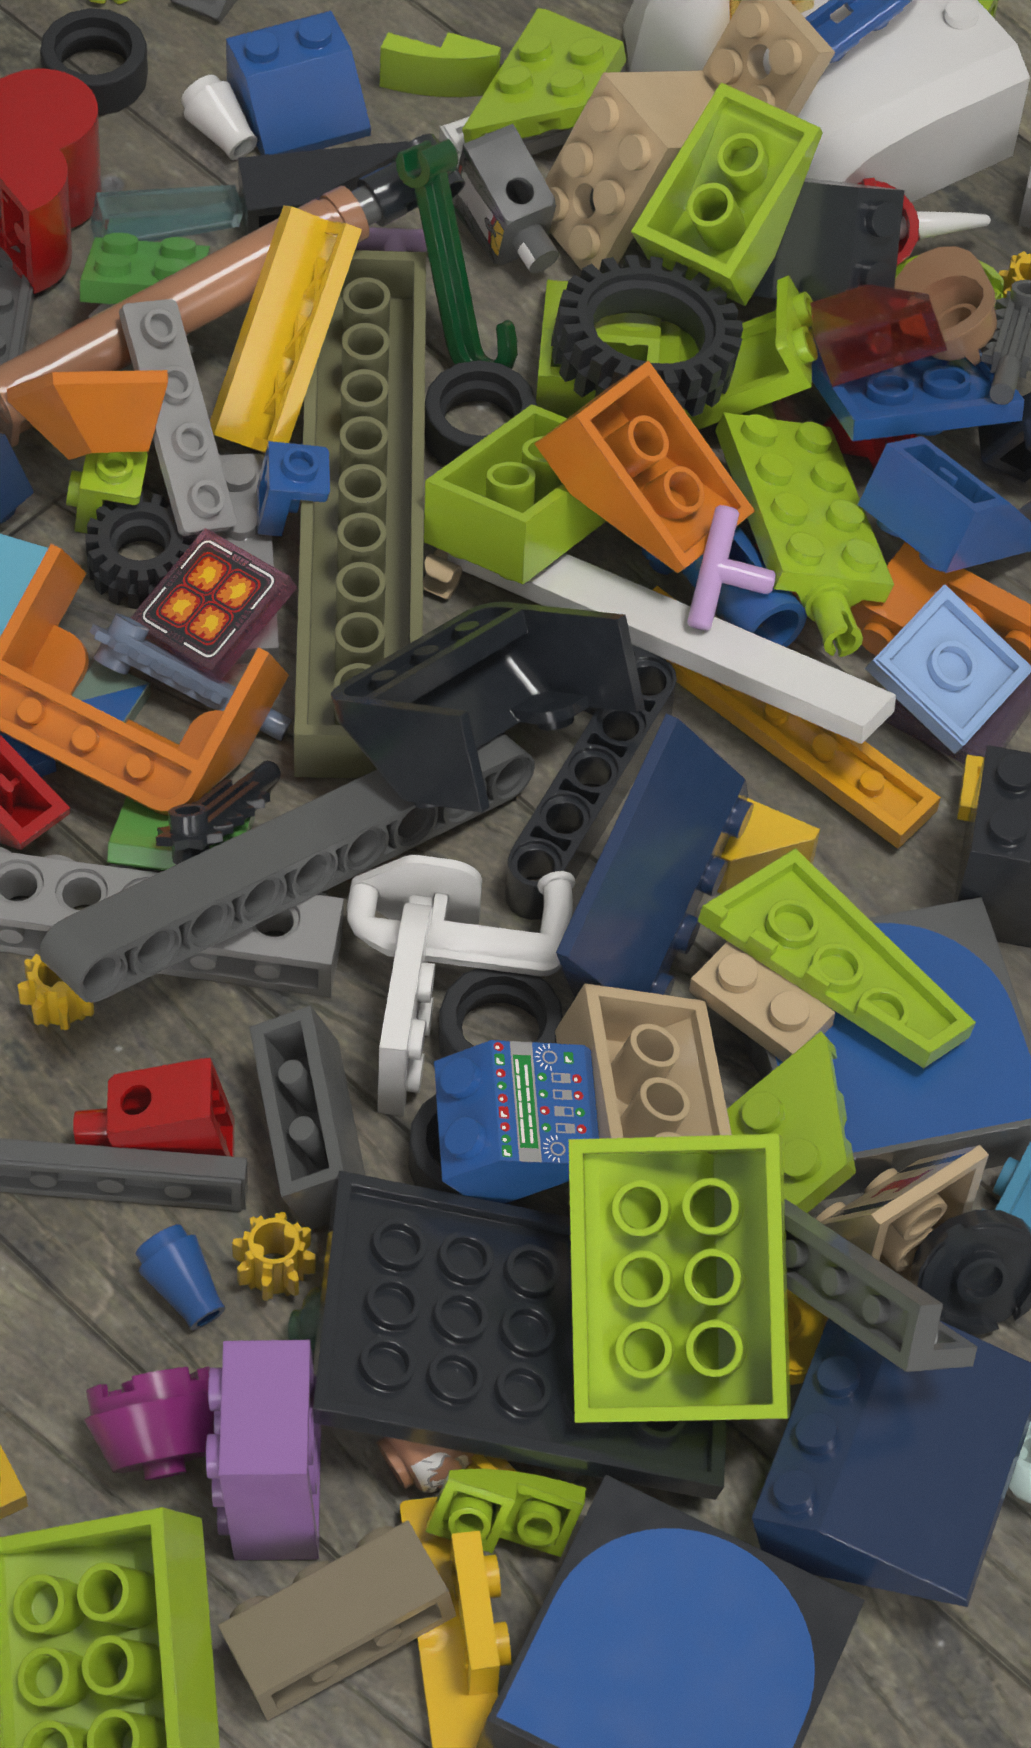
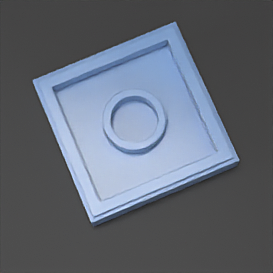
M945 584L865 667L884 688L896 694V699L954 754L969 741L1031 673V665Z

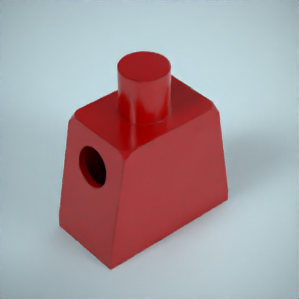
M200 1058L114 1074L108 1080L107 1108L78 1110L74 1112L73 1130L75 1144L234 1157L235 1118L211 1058Z

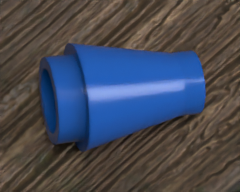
M173 1225L158 1232L137 1249L135 1254L142 1264L138 1272L184 1318L191 1330L204 1327L225 1311L226 1307L217 1294L197 1236L194 1234L188 1235L182 1225Z

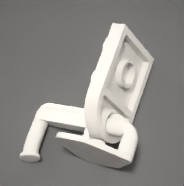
M408 855L352 879L347 903L348 924L353 933L367 945L387 956L394 957L379 1046L378 1113L404 1116L407 1092L420 1093L425 1054H423L425 1036H429L434 1004L432 991L435 964L428 962L534 976H549L556 973L562 967L556 951L572 918V888L575 885V878L571 873L565 871L551 872L544 875L538 881V891L544 895L540 933L479 925L482 877L474 867L461 861ZM378 911L388 919L375 917V912Z

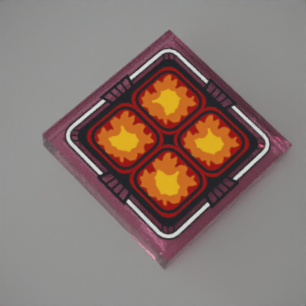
M205 528L130 618L149 629L146 638L220 682L298 587L289 575Z

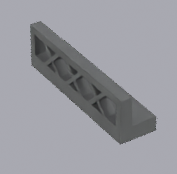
M785 1199L787 1289L905 1372L971 1367L974 1365L977 1346L940 1322L943 1303Z

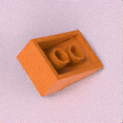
M649 360L608 387L534 443L573 497L677 573L687 568L704 554L715 507L724 505L737 509L739 517L736 526L755 512Z

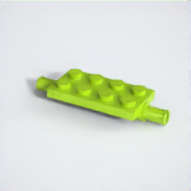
M772 402L742 414L723 412L715 432L734 482L755 510L747 518L766 569L773 570L776 574L773 588L775 590L797 592L807 616L817 623L823 639L824 649L829 655L834 656L836 648L839 657L854 653L862 645L863 636L861 630L857 627L850 608L862 600L885 603L894 586V582L865 510L858 505L860 501L859 495L832 428L815 422L797 423L777 420L772 408Z

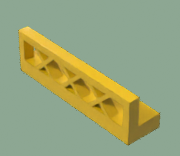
M283 205L210 419L214 436L262 453H266L269 441L289 443L362 229L347 223L328 221L295 207Z

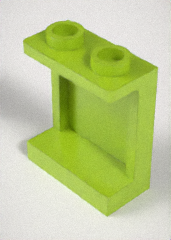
M789 275L777 280L776 310L742 323V342L726 394L721 393L719 402L712 408L705 403L703 413L692 417L684 408V411L698 430L718 423L723 412L742 414L812 387V362L818 359V352L813 339V327L818 325V315L810 295L807 292L799 294ZM668 321L661 322L659 363L686 361L693 358L699 352L695 340L688 333Z

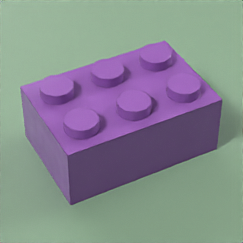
M310 1340L223 1341L222 1368H210L209 1408L210 1411H214L215 1434L207 1435V1477L212 1478L213 1507H217L218 1535H230L234 1560L319 1559L321 1424L314 1423L313 1408L309 1407L310 1393L314 1388V1368Z

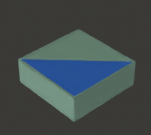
M95 660L72 696L126 723L129 719L132 721L136 719L151 696L149 682L130 674L125 675L116 672Z

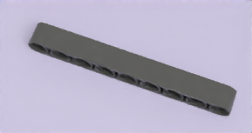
M504 733L477 749L490 808L482 813L520 794L528 785L534 773L535 762L532 756ZM375 770L63 918L54 924L44 936L39 950L40 958L81 999L90 1003L98 1002L482 813L440 806L418 808L414 802L401 799L381 773Z

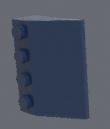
M667 713L556 951L575 997L584 984L670 996L675 982V977L668 974L677 952L687 955L701 925L697 922L698 917L694 916L704 893L713 897L717 892L728 861L721 859L730 836L737 839L741 838L753 811L754 804L747 801L746 779L680 719Z
M828 1318L752 1515L760 1549L815 1576L968 1607L1031 1422V1362L942 1322L977 1346L974 1365L971 1367L905 1372Z

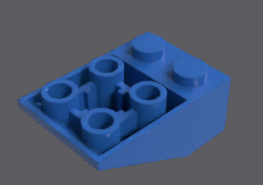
M920 436L886 444L858 505L876 518V524L880 529L892 536L900 537L920 553V559L926 565L935 570L948 573L1031 551V521L1011 503L926 438Z

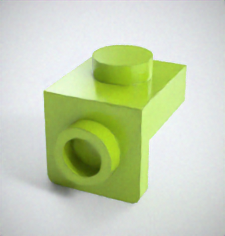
M147 452L91 453L85 456L83 471H71L66 505L77 507L75 532L87 533V524L90 518L97 520L96 510L100 506L102 507L105 500L130 505H137L140 502L148 458Z

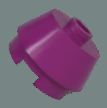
M210 1366L197 1369L196 1372L191 1374L189 1367H179L134 1375L132 1380L121 1384V1389L110 1391L109 1393L107 1384H99L86 1390L90 1416L85 1418L84 1422L113 1473L143 1470L145 1481L163 1479L186 1473L185 1462L206 1456L207 1435L215 1434L214 1411H210L209 1408Z

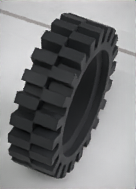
M625 255L622 268L619 267L614 257L602 259L599 270L591 263L582 268L580 277L574 274L568 281L567 289H563L560 298L551 346H553L552 358L554 364H561L560 376L565 382L576 379L573 391L583 398L592 391H596L595 397L608 387L646 362L617 352L598 336L594 325L606 316L621 313H637L661 318L677 325L695 340L699 352L693 358L676 363H651L681 407L685 408L692 417L703 413L705 403L712 408L719 402L721 393L726 394L742 342L743 325L742 321L737 320L739 311L735 304H725L727 293L720 286L707 292L710 278L699 272L690 281L685 278L688 266L678 262L675 263L672 272L661 270L663 258L653 256L650 257L648 268L640 267L638 255Z

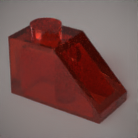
M867 284L810 303L814 339L832 387L947 350V344L930 296L927 293Z

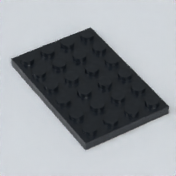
M339 1170L333 1185L313 1364L314 1388L310 1393L309 1407L313 1408L314 1423L603 1479L605 1475H608L624 1483L712 1500L717 1499L724 1488L727 1420L575 1423L570 1217Z

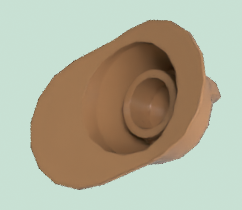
M956 246L938 247L921 253L907 263L896 277L894 293L892 294L894 306L909 337L917 344H922L937 359L952 361L966 357L974 366L981 363L979 350L993 338L997 329V317L994 307L996 303L995 291L979 260L970 251Z

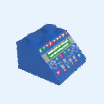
M490 1040L434 1061L442 1181L464 1196L506 1204L569 1181L568 1139H599L591 1050L585 1045Z

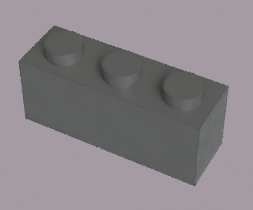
M310 1005L250 1026L249 1028L281 1197L302 1222L311 1230L329 1225L333 1185L339 1170L365 1176L366 1174L339 1041Z

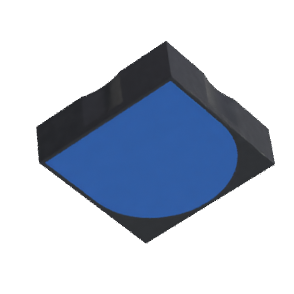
M605 1475L493 1705L476 1748H801L865 1600Z

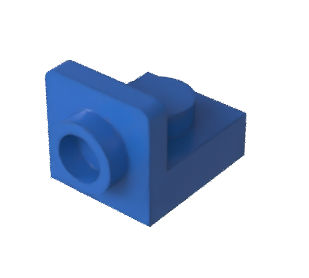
M268 442L257 483V534L282 536L288 513L298 512L300 500L326 502L330 493L329 450L326 447Z

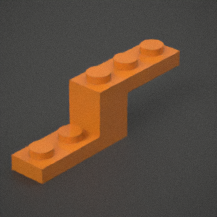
M904 542L887 565L894 586L886 602L862 600L850 608L857 627L861 630L863 647L877 656L945 584L1031 665V604L966 569L948 573L935 570L926 565L920 559V553L906 542ZM756 543L754 546L760 552L759 547ZM792 592L794 596L798 599V601L801 603L797 592Z

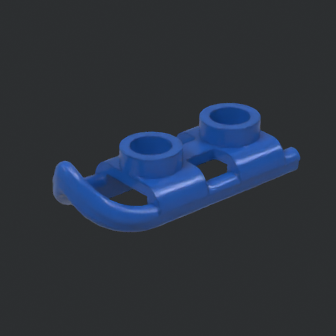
M829 0L805 17V19L835 51L834 56L829 62L834 63L841 60L846 52L859 44V41L871 31H878L886 27L890 20L901 13L903 8L912 0ZM845 5L851 14L839 23H835L830 18V15Z

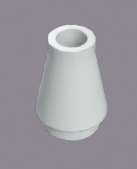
M207 75L196 80L185 90L181 98V104L185 108V119L223 149L231 160H238V158L246 156L254 149L258 141L257 137L251 131L231 85L227 81H220L216 75Z

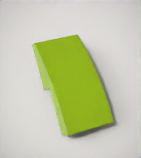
M388 32L380 47L379 87L433 97L459 98L483 96L500 69L501 47L448 32L442 46L438 47Z
M496 1469L449 1470L427 1521L426 1532L451 1540V1534L480 1530L483 1551L493 1553L499 1538L561 1557L584 1507L586 1488L553 1478L516 1471Z

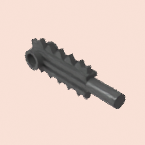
M1031 280L1014 282L1011 292L1007 291L1006 298L996 299L997 329L993 338L980 351L982 353L981 361L992 364L991 373H995L990 389V398L1000 405H1005L1012 401L1019 377L1026 379L1028 371H1031Z

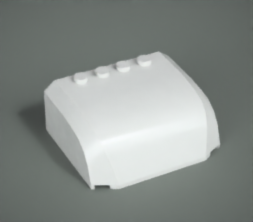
M634 0L623 25V38L626 40L628 54V72L702 71L741 0ZM829 0L789 1L805 18ZM912 0L903 8L901 13L890 20L886 27L878 31H871L859 41V44L846 52L841 60L829 63L798 115L799 118L820 127L823 132L806 178L857 184L865 178H875L876 181L886 182L899 190H904V195L910 202H914L1012 157L1030 81V76L1017 43L978 0ZM843 5L833 12L830 18L835 23H839L849 16L851 12ZM768 48L763 58V65L767 75L771 71L769 64L770 50Z

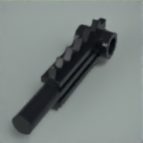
M263 761L234 785L232 780L225 779L215 788H212L210 792L204 794L198 801L192 804L172 807L168 811L169 826L157 828L156 846L171 847L172 861L177 865L211 849V846L215 843L223 842L225 835L233 834V829L236 826L244 825L246 818L254 817L257 809L265 808V803L270 802V792L265 791L279 781L281 777L280 768L272 761Z

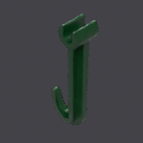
M447 139L432 146L431 141L426 140L399 152L396 158V170L404 184L410 188H415L445 343L452 361L456 365L458 363L481 360L500 363L512 369L518 355L517 336L512 321L505 320L496 327L498 350L496 360L486 356L481 347L448 176L456 170L458 165V153L450 139Z

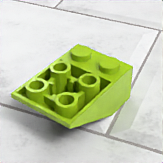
M547 280L536 403L540 408L569 418L594 399L596 391H592L583 398L573 391L576 379L565 382L559 374L561 364H554L552 358L553 346H551L552 334L563 289H567L568 281ZM621 313L606 316L594 325L600 339L617 352L633 359L659 363L661 318L645 314Z

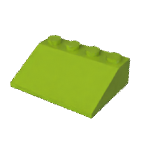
M749 1134L568 1139L575 1423L790 1418L783 1138L781 1135Z
M160 1507L0 1537V1748H220L202 1518Z

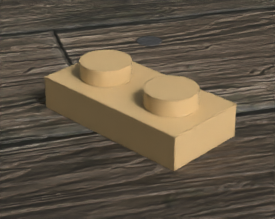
M728 941L690 981L689 992L699 1000L706 1001L708 1007L782 1062L820 1031L825 1034L833 1026L835 1012Z

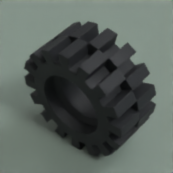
M141 492L140 502L137 505L112 501L113 510L111 511L103 504L102 507L100 506L96 510L97 520L90 518L87 524L85 542L90 580L94 579L95 589L101 595L108 590L109 601L119 605L123 596L128 597V608L139 609L140 599H148L150 603L175 570L184 563L196 548L195 535L182 536L179 534L171 503L164 508V496L155 493L151 503L144 502L143 492ZM135 541H150L164 548V552L148 560L128 559L120 555L118 550L124 545ZM195 554L194 557L189 561V563L184 567L183 571H184V570L188 567V565L193 561V559L196 557V554ZM178 569L176 573L180 576L182 572ZM174 574L173 577L178 579V576ZM171 578L169 581L175 582L176 580ZM168 582V583L166 584V586H172V585H173V584L170 583V582ZM160 597L151 608H154V606L159 602Z

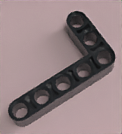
M632 644L642 694L652 695H642L645 706L643 710L638 713L588 707L584 710L592 714L593 717L518 837L508 857L505 898L511 911L519 917L538 920L542 919L544 895L538 891V881L527 880V877L535 876L542 878L551 872L565 871L571 873L576 880L633 785L665 714L667 713L672 716L677 681L676 672L672 665L662 657ZM619 738V739H623V740H626V741H617V740H613V739ZM583 784H594L600 787H589ZM556 830H566V831H570V832H572V833H570V834H562V833H558V832H555V831H556Z

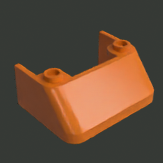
M51 544L0 636V732L159 814L169 816V809L198 801L241 764L289 674L269 652L258 647L225 710L208 711L199 715L188 727L180 744L130 719L124 723L73 697V692L86 675L89 665L88 652L84 644L74 634L58 627L87 573L63 549Z

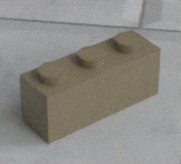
M407 1520L395 1528L383 1526L369 1532L357 1543L355 1550L333 1562L319 1561L309 1565L296 1575L293 1584L269 1597L260 1595L242 1602L231 1612L230 1618L218 1624V1627L266 1720L269 1721L457 1615L446 1585L410 1522Z

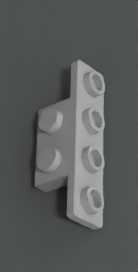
M173 299L126 303L119 310V317L134 371L167 370L168 385L154 431L153 441L178 532L182 536L230 530L237 524V519L177 302Z

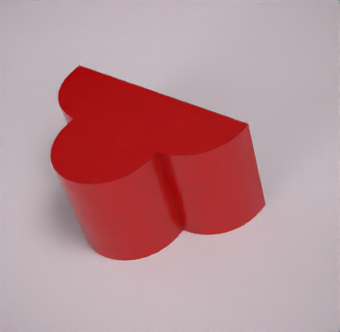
M40 68L22 70L0 78V247L12 260L14 271L21 279L23 275L26 277L33 288V294H36L51 287L65 275L72 260L71 229L82 224L93 215L102 197L99 120L96 97L92 90L77 77L58 70ZM14 245L18 246L21 253L11 247Z

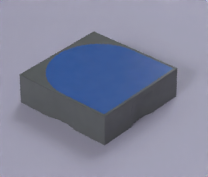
M982 897L868 918L956 1002L976 1024L967 1040L927 1067L922 1068L834 1011L833 1026L824 1035L836 1048L837 1059L833 1060L838 1090L844 1096L847 1115L844 1130L847 1140L852 1145L856 1173L824 1200L864 1193L867 1186L878 1175L888 1169L894 1168L897 1172H900L919 1159L981 1145L989 1155L985 1169L1003 1166L1009 1157L1020 1161L1031 1141V1037ZM741 1031L749 1059L762 1080L783 1062Z

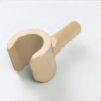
M437 548L434 554H429L425 559L424 571L426 575L423 578V590L444 599H450L459 584L462 567L448 561V552Z

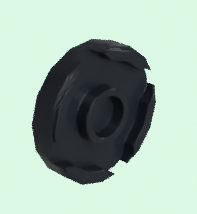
M973 1210L951 1217L931 1231L914 1254L910 1274L911 1282L943 1303L940 1321L968 1334H985L998 1330V1322L1004 1321L1012 1315L1016 1321L1031 1309V1228L1022 1218L1002 1210Z

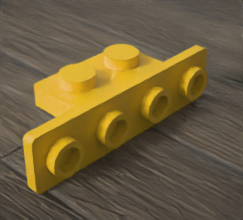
M438 1497L405 1500L400 1504L401 1524L407 1520L410 1522L446 1585L457 1615L417 1638L432 1748H476L486 1720L498 1697L500 1666L511 1665V1648L506 1621L494 1623L490 1601L492 1598L501 1597L496 1554L484 1556L480 1530L451 1534V1540L427 1533V1521Z

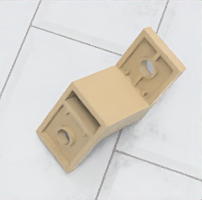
M741 0L702 71L603 72L545 179L556 202L550 233L581 271L582 268L591 263L599 270L602 259L614 257L618 264L634 237L631 232L632 228L721 82L798 117L834 56L835 51L789 0ZM767 48L770 50L769 64L771 67L768 75L763 65V58ZM592 188L594 189L593 203L596 208L595 212L592 211L590 205V194Z

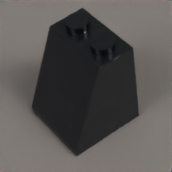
M805 178L776 256L752 296L777 299V280L789 275L799 294L807 292L815 304L851 308L892 309V294L895 288L904 190Z
M987 745L965 828L954 902L982 897L997 942L1031 948V753Z

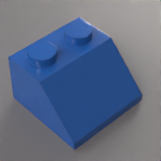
M332 11L226 38L227 82L231 85L251 131L257 137L256 146L261 155L324 149L371 136V126L352 49Z

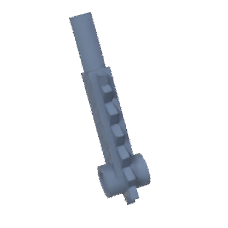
M116 613L109 628L106 627L105 629L93 624L90 633L94 635V639L101 642L94 659L102 665L125 675L128 674L132 666L214 710H225L236 687L145 640L149 629L141 623ZM271 709L260 731L282 741L291 725L292 719Z

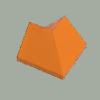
M167 370L51 372L7 388V401L68 460L91 453L147 452L150 449L167 389L168 372Z

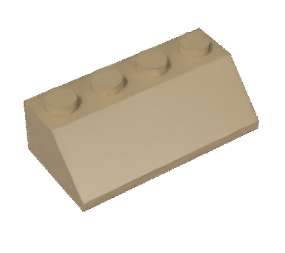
M584 984L556 1028L555 1035L557 1044L585 1045L591 1050L599 1139L732 1135L706 1001Z

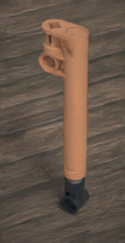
M432 133L423 134L401 147L393 155L389 165L360 178L357 181V189L350 191L345 186L340 185L323 194L320 200L314 199L297 209L328 221L347 223L362 229L358 243L369 237L370 225L376 223L378 226L384 227L418 207L415 188H410L404 184L396 170L398 153L426 140H430L432 146L438 144L439 141ZM457 169L448 176L452 199L465 186V181ZM279 218L1 364L0 433L6 435L11 447L13 448L18 445L19 434L34 426L7 401V388L51 372L120 371L131 365L132 360L119 317V310L126 303L165 299L175 300L179 308L185 334L187 335L251 301Z

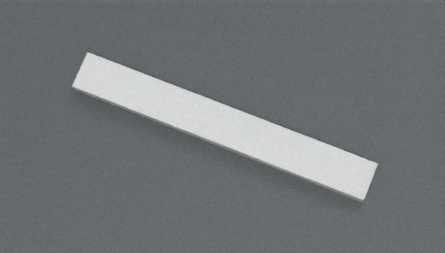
M448 553V561L461 566L462 571L540 605L626 614L631 643L857 743L862 744L894 713L896 694L716 617L713 619L712 627L707 631L692 628L687 623L690 606L564 553L522 585L515 581L506 580L499 576V574L469 561L455 558Z

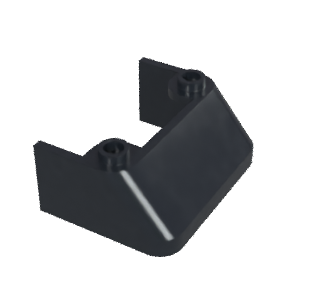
M493 602L470 608L340 684L331 692L337 721L401 799L414 802L418 808L440 806L480 813L490 808L477 749L519 722L537 724L539 729L551 731L571 725L575 720L574 716L588 707L638 713L645 708L626 614L512 602Z

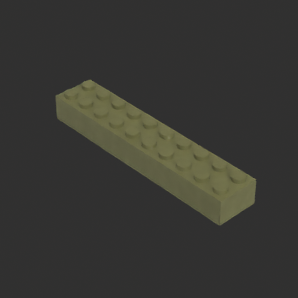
M355 250L304 397L303 445L322 446L329 450L330 493L326 502L301 500L294 777L360 778L377 770L337 721L331 692L340 684L423 636L426 252Z

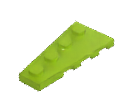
M796 848L702 906L697 922L922 1068L927 1067L967 1040L972 1033L976 1022Z

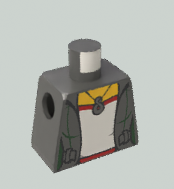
M510 124L463 144L458 172L464 179L465 186L452 199L456 215L494 264L504 265L521 258L531 273H539L549 268L559 257V252L548 237L556 209V202L515 126Z

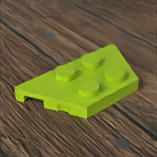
M538 8L462 128L465 143L510 124L516 127L521 138L540 135L553 129L564 130L574 128L603 72H620L626 63L623 41L550 10Z
M822 1031L727 1108L732 1135H781L783 1138L785 1199L806 1213L856 1173L852 1145L847 1140L844 1130L847 1121L844 1096L838 1090L833 1063V1060L837 1059L836 1048Z

